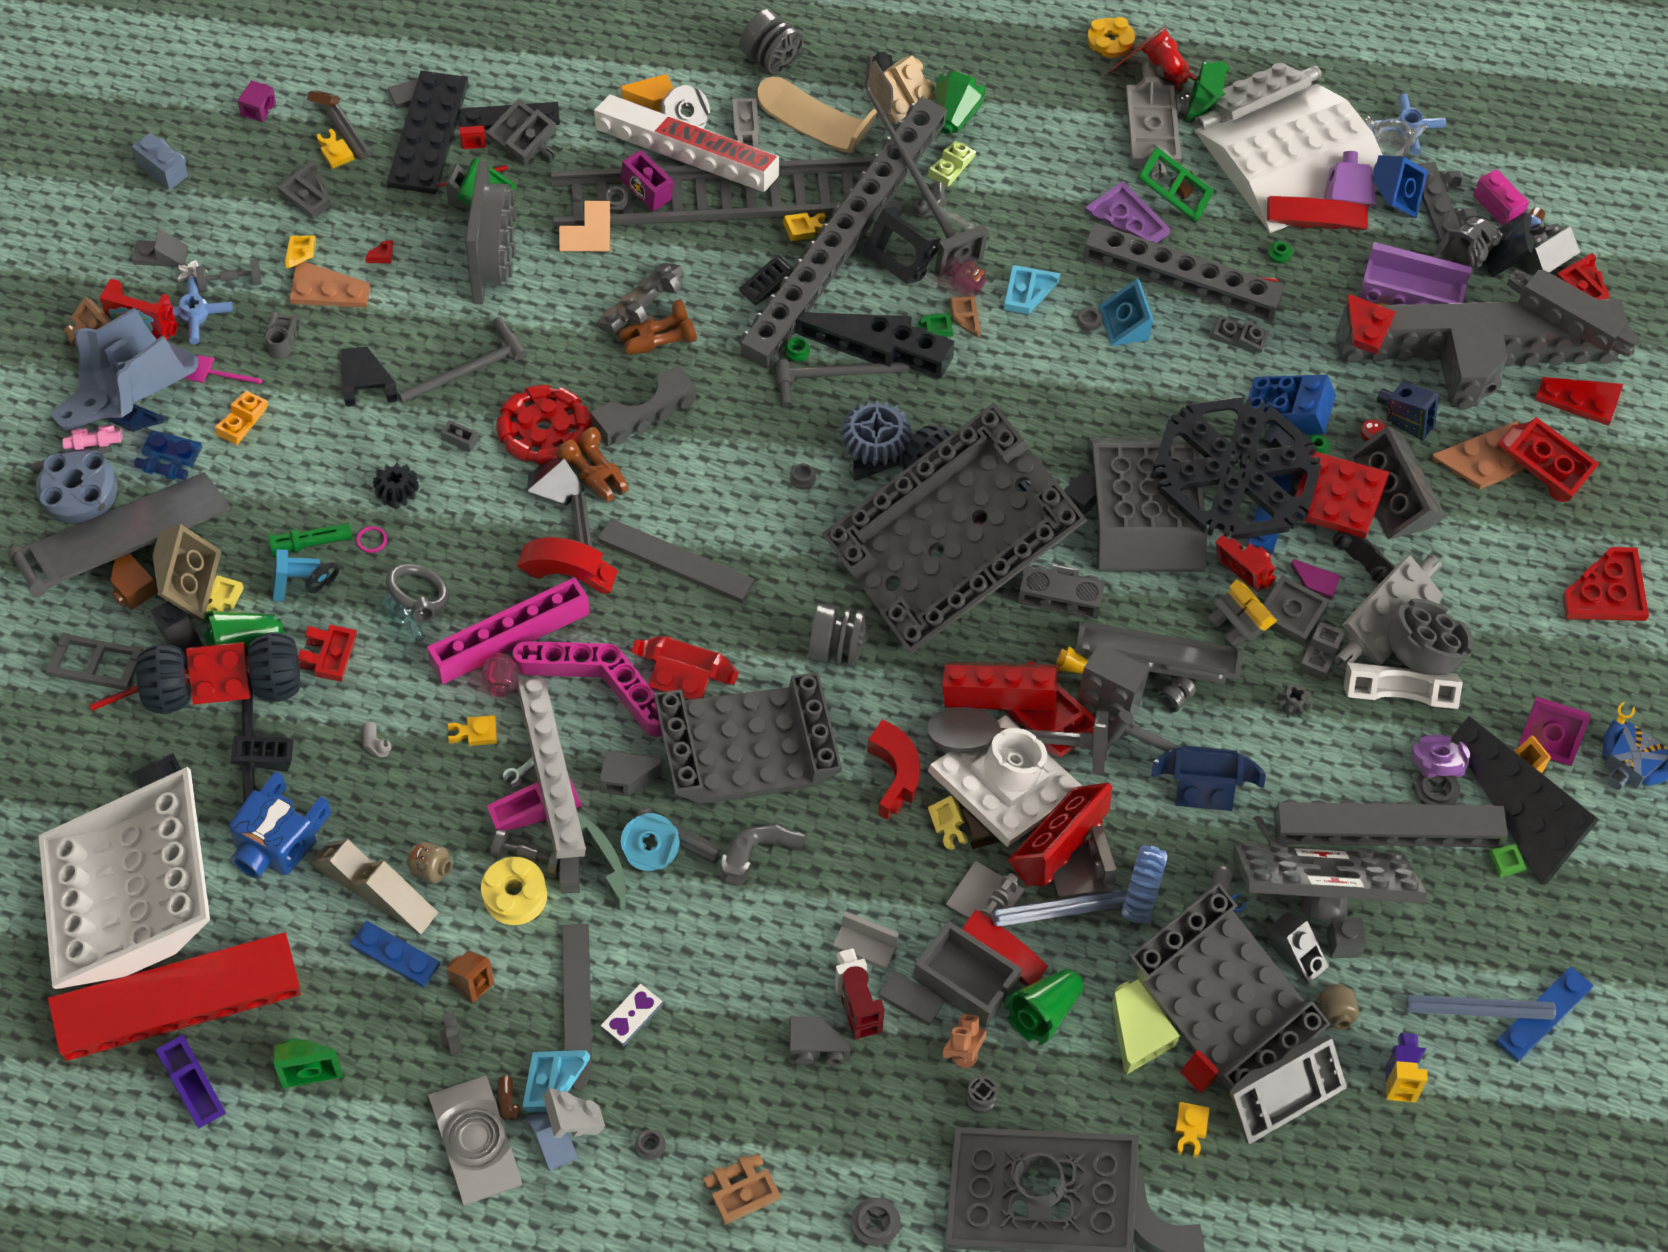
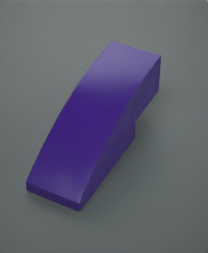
M184 1035L155 1049L198 1129L226 1114Z

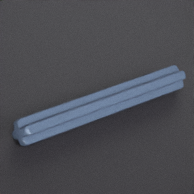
M1117 890L1114 892L995 909L991 918L994 925L999 927L1123 907L1125 896L1121 890Z
M1409 995L1407 997V1011L1414 1013L1553 1020L1556 1016V1005L1553 1002Z

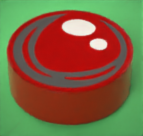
M1367 420L1361 428V437L1366 442L1387 426L1380 420Z

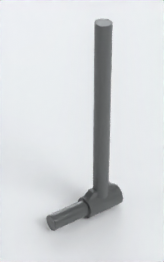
M497 317L493 320V323L503 337L502 348L398 393V396L402 403L507 356L515 361L527 356V352L517 336L510 331L503 318Z
M785 359L775 362L777 385L780 387L782 407L792 406L790 386L795 381V378L909 371V366L900 362H893L891 367L880 363L804 368H794Z
M1121 710L1108 727L1107 751L1116 739L1127 735L1133 736L1165 752L1181 747L1134 725L1133 716L1127 710ZM1242 781V785L1237 786L1242 787L1245 782Z

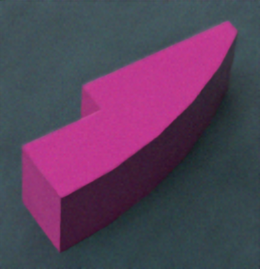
M569 777L575 805L578 808L582 806V803ZM538 782L487 805L497 831L499 829L509 830L524 827L547 819Z

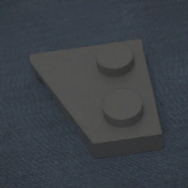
M313 160L277 186L278 194L311 219H314L331 206L330 198Z

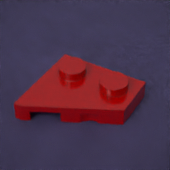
M1593 253L1563 269L1556 275V277L1597 300L1609 298L1607 287L1603 284L1602 273L1597 271L1595 265L1596 256Z
M1349 294L1346 306L1349 307L1350 313L1349 326L1352 330V346L1377 355L1396 312Z

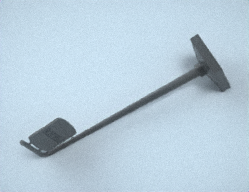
M868 53L865 75L866 92L947 238L939 242L935 264L936 273L941 277L982 260L988 230L982 224L960 234L954 232L886 115H890L892 108L893 86L876 61L872 62L873 54Z

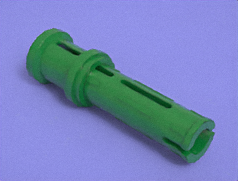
M347 522L345 524L302 532L291 529L289 533L279 535L269 533L268 538L273 558L276 557L277 549L299 553L305 547L351 540L352 532L350 523Z

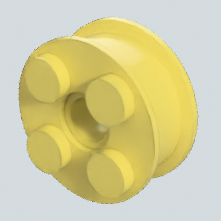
M522 857L501 859L491 865L482 878L481 894L484 905L489 914L501 923L507 925L527 923L536 918L545 907L547 889L544 875L540 868L528 859ZM513 888L521 889L520 893L516 895L507 894Z

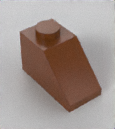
M130 553L115 559L110 579L114 589L111 594L120 606L125 604L130 610H133L158 593L154 579Z
M469 950L462 956L455 957L449 963L446 970L448 981L472 1003L494 985L490 960Z

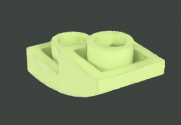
M953 142L943 150L942 158L929 168L927 177L937 182H943L948 187L974 158L976 151L968 148L963 143Z

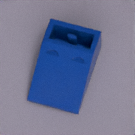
M1328 374L1266 376L1254 378L1248 398H1252V407L1259 408L1261 403L1265 402L1264 412H1267L1270 404L1305 435L1325 434L1336 393ZM1267 422V424H1270V425H1273V426L1276 425V424L1273 423V422Z

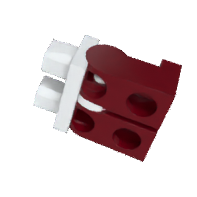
M854 949L838 952L836 958L839 965L836 966L835 990L837 996L842 995V1005L854 1040L883 1032L885 1008L881 999L875 1001L872 999L868 988L869 977L865 959L857 960Z

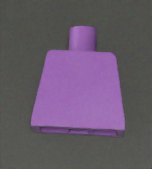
M1357 151L1343 152V162H1337L1329 170L1324 199L1368 205L1369 210L1377 201L1372 167L1370 165L1358 164Z

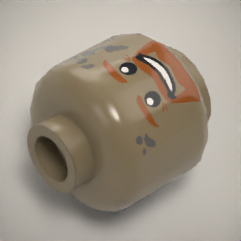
M421 842L414 846L407 857V865L411 875L427 882L437 883L441 881L452 869L449 851L443 846L430 842Z
M1332 984L1327 986L1319 995V1010L1330 1022L1331 1025L1329 1027L1344 1030L1349 1028L1358 1019L1359 1008L1356 995L1352 989L1342 984Z

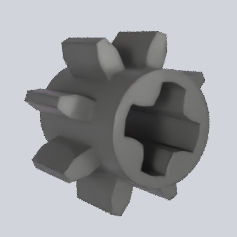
M1286 684L1285 690L1279 691L1276 699L1280 701L1277 709L1284 710L1287 713V718L1291 715H1297L1299 718H1302L1304 710L1309 711L1312 702L1308 701L1311 692H1306L1301 684L1292 686Z

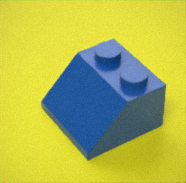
M1378 155L1377 163L1373 170V181L1389 206L1400 212L1417 218L1428 170L1405 157Z

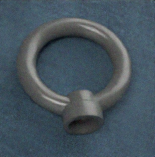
M401 564L392 568L387 574L386 586L390 595L399 604L411 609L413 618L417 622L430 621L435 616V611L442 609L448 602L449 590L446 583L438 574L424 566ZM407 574L420 576L434 585L438 591V598L430 602L426 597L413 599L401 591L397 585V579Z

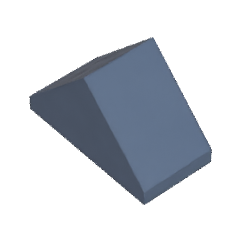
M537 1112L526 1117L549 1171L578 1159L569 1132H566L562 1138L554 1137L547 1112Z

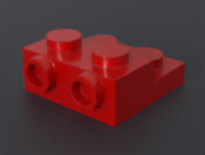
M1223 534L1215 542L1217 559L1255 591L1259 592L1262 588L1268 589L1276 579V576L1273 575L1275 567L1271 564V556L1262 547L1256 548L1250 543L1243 550L1238 541L1234 538L1229 540Z

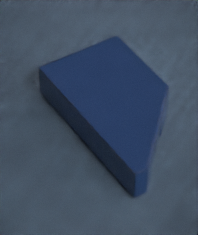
M133 404L132 411L124 417L108 418L110 423L130 431L162 424L165 421L164 416Z

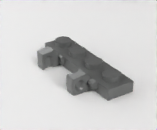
M1435 162L1420 163L1417 165L1428 170L1422 200L1440 244L1448 229L1459 230L1465 221L1469 218L1477 217L1474 208H1465L1458 211V208L1454 209L1447 192L1449 187L1461 185L1462 176L1460 171H1448L1445 173V171L1438 170Z
M670 263L658 265L649 277L642 279L634 290L622 296L619 303L603 313V316L596 322L598 327L606 332L617 333L629 321L641 324L648 318L644 310L646 306L664 291L677 293L682 288L678 281L684 274L681 266Z

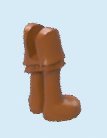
M681 299L674 301L672 313L669 316L656 321L651 316L641 324L635 323L618 332L620 341L625 343L624 349L627 355L650 353V351H655V346L662 344L697 341L693 322L688 318ZM671 330V331H668V332H665V333H661V334H656V335H655V333H659V332Z
M591 427L581 434L578 445L574 440H568L558 448L556 455L559 459H565L568 464L573 465L581 472L579 478L584 481L585 485L608 503L614 500V496L607 482H610L620 495L626 493L629 487L620 468L615 463H609L600 452L598 446L601 441V434L597 428ZM582 453L586 455L595 466H590L589 463L583 457Z

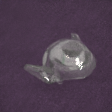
M1367 116L1365 119L1369 129L1375 136L1382 155L1403 157L1407 153L1408 148L1413 145L1427 128L1425 123L1411 128L1406 121L1398 118H1386L1380 123L1375 122L1370 116Z

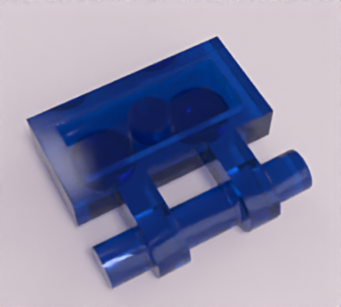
M152 430L141 450L143 455L149 457L146 459L137 457L134 467L143 469L144 473L151 475L158 473L165 475L167 479L175 480L177 478L186 480L188 470L181 469L182 465L193 467L202 449V443ZM164 460L172 463L165 465L159 463V461Z

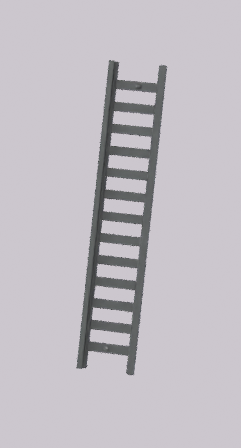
M873 157L779 161V176H793L796 206H782L778 176L770 185L772 207H757L755 189L745 186L747 208L732 209L729 179L692 165L660 167L674 180L672 212H658V209L652 211L648 207V213H633L632 191L621 181V169L551 172L552 187L572 186L574 216L553 217L554 228H559V226H585L582 186L597 185L598 201H604L603 198L607 190V184H621L628 194V204L623 209V214H610V225L775 218L808 213L809 216H815L819 213L832 215L834 209L843 203L831 204L828 174L842 173L844 196H846L850 188L854 189L852 173L866 172ZM803 175H818L821 204L806 205ZM720 179L722 209L708 210L705 180ZM695 180L698 210L683 211L681 181ZM889 201L885 208L896 207L901 211L902 204L901 201Z

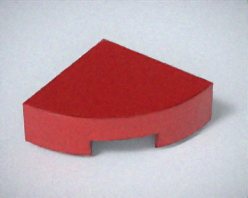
M393 240L383 241L373 250H369L365 259L366 263L391 264Z

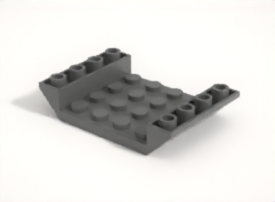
M1088 437L1089 461H1093L1099 532L1096 549L1098 571L1205 572L1207 525L1203 533L1159 493L1160 490L1157 489L1158 481L1165 479L1153 477V467L1163 437ZM1174 437L1169 452L1171 460L1182 462L1200 459L1199 452L1182 437ZM1203 487L1181 490L1182 494L1200 510L1205 511Z
M818 672L792 675L789 687L708 698L684 700L682 690L654 693L674 794L703 804L776 794L815 787L842 771Z
M1217 883L1129 955V959L1142 986L1193 1051H1201L1219 1069L1217 1079L1231 1090L1251 1070L1269 1066L1281 1060L1292 1047L1313 1040L1331 1024L1313 1001L1305 1002L1235 914L1233 910L1237 907V904L1222 885Z

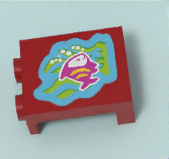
M110 278L99 298L104 313L112 321L131 309L136 308L147 328L156 339L164 336L168 341L170 336H175L178 323L175 320L173 306H171L168 295L162 294L157 304L127 297L124 295L121 282Z

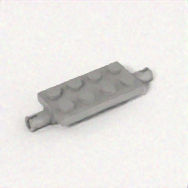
M1145 61L1141 65L1143 73L1141 82L1137 85H1126L1125 90L1132 165H1145L1156 147L1181 164L1174 85H1164L1157 77V65L1151 63V68H1149V61ZM1157 159L1152 168L1151 177L1153 180H1157V173H1159V180H1164L1167 177L1166 164Z
M1276 63L1271 68L1256 72L1247 79L1235 81L1233 85L1224 88L1223 91L1226 94L1209 107L1212 111L1195 118L1196 126L1198 128L1202 127L1205 130L1220 122L1224 123L1229 121V119H1238L1311 86L1312 81L1321 78V71L1315 65L1299 71L1285 63Z
M1411 555L1404 557L1342 624L1349 633L1347 646L1334 658L1336 664L1342 660L1339 664L1340 668L1346 670L1347 662L1354 663L1359 656L1363 655L1370 658L1376 665L1383 664L1393 653L1389 643L1388 630L1390 622L1400 606L1408 603L1410 599H1425L1437 603L1444 596L1430 579L1442 565L1440 561L1434 565V562L1438 559L1435 555H1428L1420 565L1417 564Z

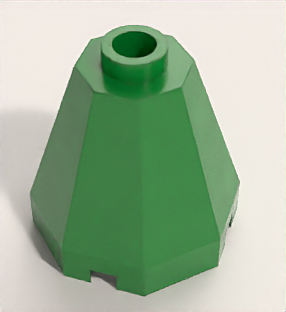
M949 71L947 76H944V73L939 74L936 81L935 103L947 109L945 125L940 130L941 133L946 135L957 133L982 106L985 99V87L981 84L977 87L975 85L976 79L972 76L956 71Z

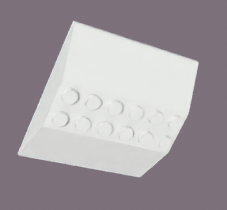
M1319 84L1304 88L1238 119H1229L1227 122H1220L1205 130L1202 127L1195 129V133L1269 233L1290 225L1267 221V197L1290 196L1324 199L1329 170L1337 162H1343V152L1357 151L1358 164L1370 165L1373 175L1378 155H1382L1373 132L1348 100ZM1374 182L1375 192L1379 191L1378 187Z
M188 767L39 835L53 988L59 989L128 976L175 955L210 921L191 770Z

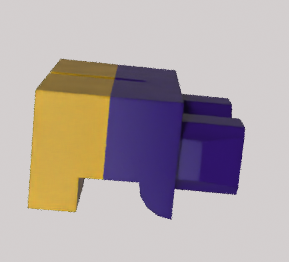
M1399 1034L1398 1045L1393 1047L1392 1054L1385 1066L1386 1100L1416 1103L1428 1081L1427 1070L1418 1069V1064L1426 1048L1418 1047L1417 1034Z

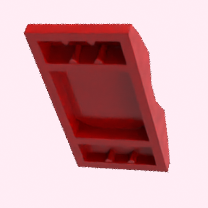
M1031 660V661L1028 662L1027 664H1035V663ZM1059 684L1056 711L1003 709L1013 721L1020 723L1029 730L1081 734V732L1092 733L1095 717ZM1043 743L1046 751L1058 757H1062L1077 747Z

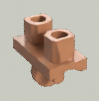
M962 1014L960 1016L959 1025L953 1028L951 1037L943 1049V1058L952 1057L954 1063L962 1068H970L976 1063L978 1051L986 1038V1029L979 1028V1016Z

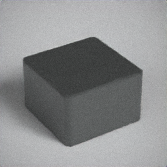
M579 857L560 858L561 894L580 893Z

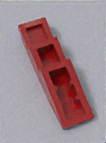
M1267 197V221L1302 228L1316 226L1327 229L1346 228L1364 231L1368 229V205L1321 198Z

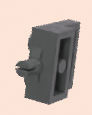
M519 99L486 132V136L522 165H526L538 153L543 154L550 161L557 154V152L546 145L547 141L556 133V123L538 109L532 110Z

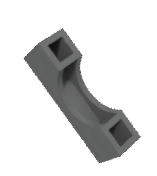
M677 365L657 376V391L648 402L637 406H625L612 400L590 412L591 426L599 430L602 440L608 447L615 443L622 444L631 434L637 431L644 432L649 428L650 424L659 419L661 421L666 420L671 416L672 412L679 408L686 409L690 407L694 400H696V386Z

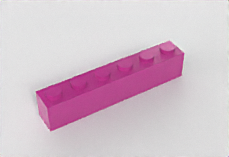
M576 577L569 579L428 646L427 651L430 665L443 685L512 652L514 647L520 642H533L589 615L588 596Z

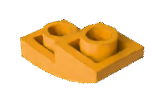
M245 391L231 404V413L215 426V435L238 445L264 413L268 406V401Z

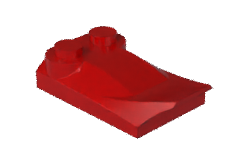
M1537 417L1527 423L1513 424L1497 443L1509 456L1546 484L1551 497L1559 502H1569L1599 465L1597 461Z

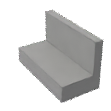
M845 911L842 927L832 949L839 952L854 949L857 959H865L866 963L887 970L898 946L899 933Z

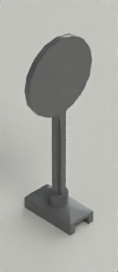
M956 707L943 710L934 715L927 724V735L933 745L945 751L973 753L988 748L993 738L1008 728H1000L998 721L993 715L983 710L970 707ZM1097 710L1092 733L1081 732V734L1024 729L1034 734L1042 743L1079 746L1080 749L1092 750L1093 773L1104 774L1105 761L1107 760L1108 711Z

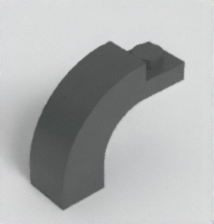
M1137 1169L1134 1242L1146 1252H1205L1200 1224L1172 1225L1160 1220L1152 1212L1147 1202L1142 1169Z

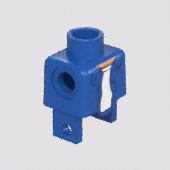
M276 771L260 792L252 790L229 825L231 836L237 848L231 857V861L240 871L255 879H259L267 867L281 875H288L317 843L315 834L331 814L328 800L321 796L305 817L297 814L293 810L292 801L282 796L287 788L283 775Z

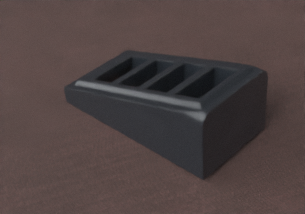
M777 255L739 288V291L756 306L779 290L782 280L786 276L789 277L793 268L781 256ZM760 281L767 285V287L765 288ZM754 286L760 293L757 294L751 287Z
M234 736L230 763L275 771H288L292 761L294 739ZM242 746H247L246 756H241ZM254 748H259L258 756H253ZM266 749L271 750L270 756H265ZM277 751H282V757H277Z

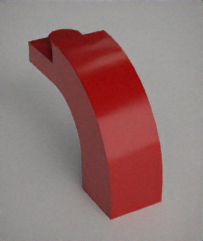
M557 537L539 538L524 544L516 566L537 579L550 574H565L576 577L603 594L611 592L618 572L617 569L601 559L603 553L597 549L574 540Z
M882 719L868 739L867 752L885 761L895 774V780L880 801L878 815L888 820L892 813L896 815L899 813L904 800L910 804L914 801L919 785L920 760L910 738L898 727Z

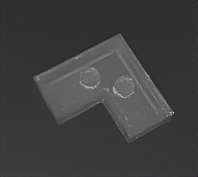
M940 206L946 216L945 219L956 228L965 232L976 227L965 218Z

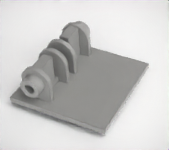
M975 861L946 903V906L968 919L975 909L992 919L991 915L995 909L1014 907L1025 889L1018 886V878L1014 874L1009 873L1007 876H1001Z

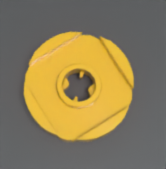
M1123 17L1095 19L1088 30L1087 41L1090 48L1101 53L1102 56L1116 58L1124 56L1131 50L1135 41V33L1132 27L1128 25V20ZM1108 35L1116 36L1115 40H1110Z

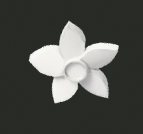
M196 260L190 262L188 266L178 265L179 271L182 272L178 277V282L185 281L189 277L197 278L196 267H198V263Z

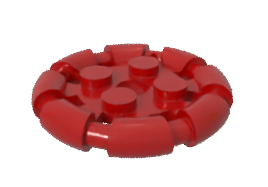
M536 385L525 388V392L521 394L515 393L502 405L500 409L501 416L497 418L496 431L500 442L506 445V451L512 456L526 463L533 461L537 462V465H541L551 459H559L556 455L558 450L556 446L561 443L574 440L578 445L581 434L591 428V417L587 407L582 406V400L573 392L562 387L554 389L551 388V385ZM531 401L533 404L526 408L524 403ZM572 409L574 413L568 416L567 411ZM511 417L518 418V422H512ZM546 421L551 426L543 430L539 429L537 424ZM570 428L577 429V431L569 433ZM519 435L521 440L514 439V437ZM533 446L541 448L538 452L531 451Z

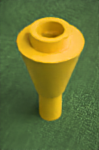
M1068 646L1067 650L1061 649L1056 660V664L1060 665V671L1083 674L1084 667L1088 662V659L1080 653H1075V650Z

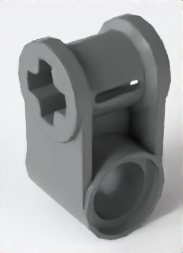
M276 311L272 312L265 334L268 353L272 358L281 360L290 355L301 326L299 314L287 316L280 315Z

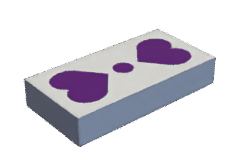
M640 984L601 1025V1029L624 1047L663 1005V1001Z

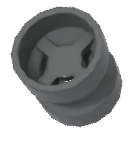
M1173 676L1170 679V684L1163 686L1158 691L1157 696L1162 704L1171 711L1177 712L1184 705L1185 700H1189L1195 695L1196 688L1189 678Z
M978 1076L971 1080L968 1086L966 1102L972 1111L984 1114L994 1108L998 1095L996 1082L988 1076Z

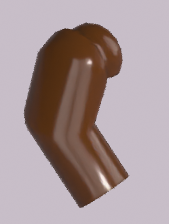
M502 1076L498 1079L497 1084L499 1114L504 1120L508 1118L511 1121H515L518 1119L521 1109L519 1105L513 1104V1079L509 1076Z

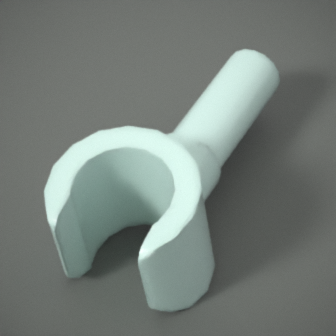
M533 757L518 769L509 768L503 773L504 781L506 782L510 776L515 775L517 777L511 782L512 788L518 787L522 782L521 777L534 765Z

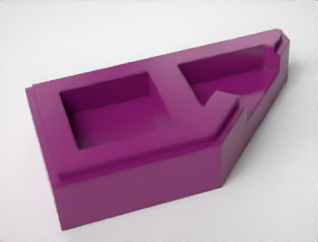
M1293 559L1291 567L1300 578L1302 586L1332 601L1341 575Z

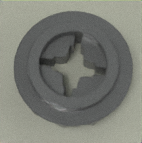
M1420 774L1415 782V795L1421 798V804L1434 802L1438 805H1451L1456 803L1460 796V784L1455 776L1437 775L1431 778ZM1444 783L1443 789L1441 791L1442 794L1439 792H1437L1436 794H1431L1433 789L1432 785L1437 787L1439 785L1441 786Z
M876 1197L860 1202L854 1209L851 1218V1227L856 1238L863 1241L866 1246L874 1245L881 1247L886 1243H891L899 1233L901 1225L900 1215L896 1207L888 1200ZM869 1214L876 1219L885 1216L881 1222L883 1232L877 1227L867 1230L871 1221Z

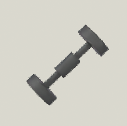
M258 259L250 260L251 270L238 272L236 269L220 271L217 275L206 276L204 266L196 267L199 291H208L207 281L220 279L223 282L239 280V277L252 275L254 285H261Z
M499 829L496 832L491 845V857L501 859L505 849L517 852V856L534 861L541 859L549 862L547 873L558 876L560 859H556L554 849L551 856L539 853L538 849L521 844L519 846L508 844V831Z

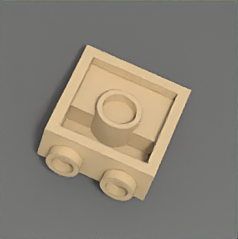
M913 55L900 59L884 71V74L893 86L892 108L890 115H887L893 124L904 119L910 106L913 103L916 104L921 96L930 101L936 98L933 93L935 91L933 83L929 79H925L922 73L923 65Z

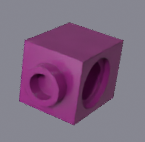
M251 80L237 100L240 115L263 122L269 114L268 110H271L276 103L273 87Z

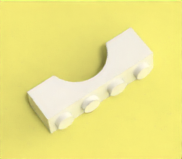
M1347 662L1344 691L1347 697L1376 700L1381 697H1401L1417 700L1430 706L1458 709L1463 682L1457 674L1453 673L1447 675H1428L1406 668Z

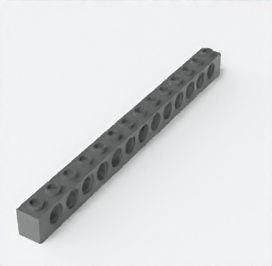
M922 96L916 104L913 103L910 106L905 120H900L895 128L896 134L915 165L945 125L947 113L946 108ZM887 137L880 154L873 156L869 169L860 174L855 188L848 190L844 203L834 209L830 222L823 224L816 241L809 243L805 256L796 261L789 277L786 276L782 280L778 293L770 296L764 312H759L756 315L750 331L743 333L739 341L741 356L766 369L797 329V318L801 312H809L877 219L882 209L885 208L906 179L910 170L891 137Z

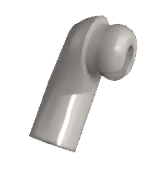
M364 723L362 725L363 748L377 758L388 756L391 750V743L388 740L384 742V739L377 738V725L375 723Z

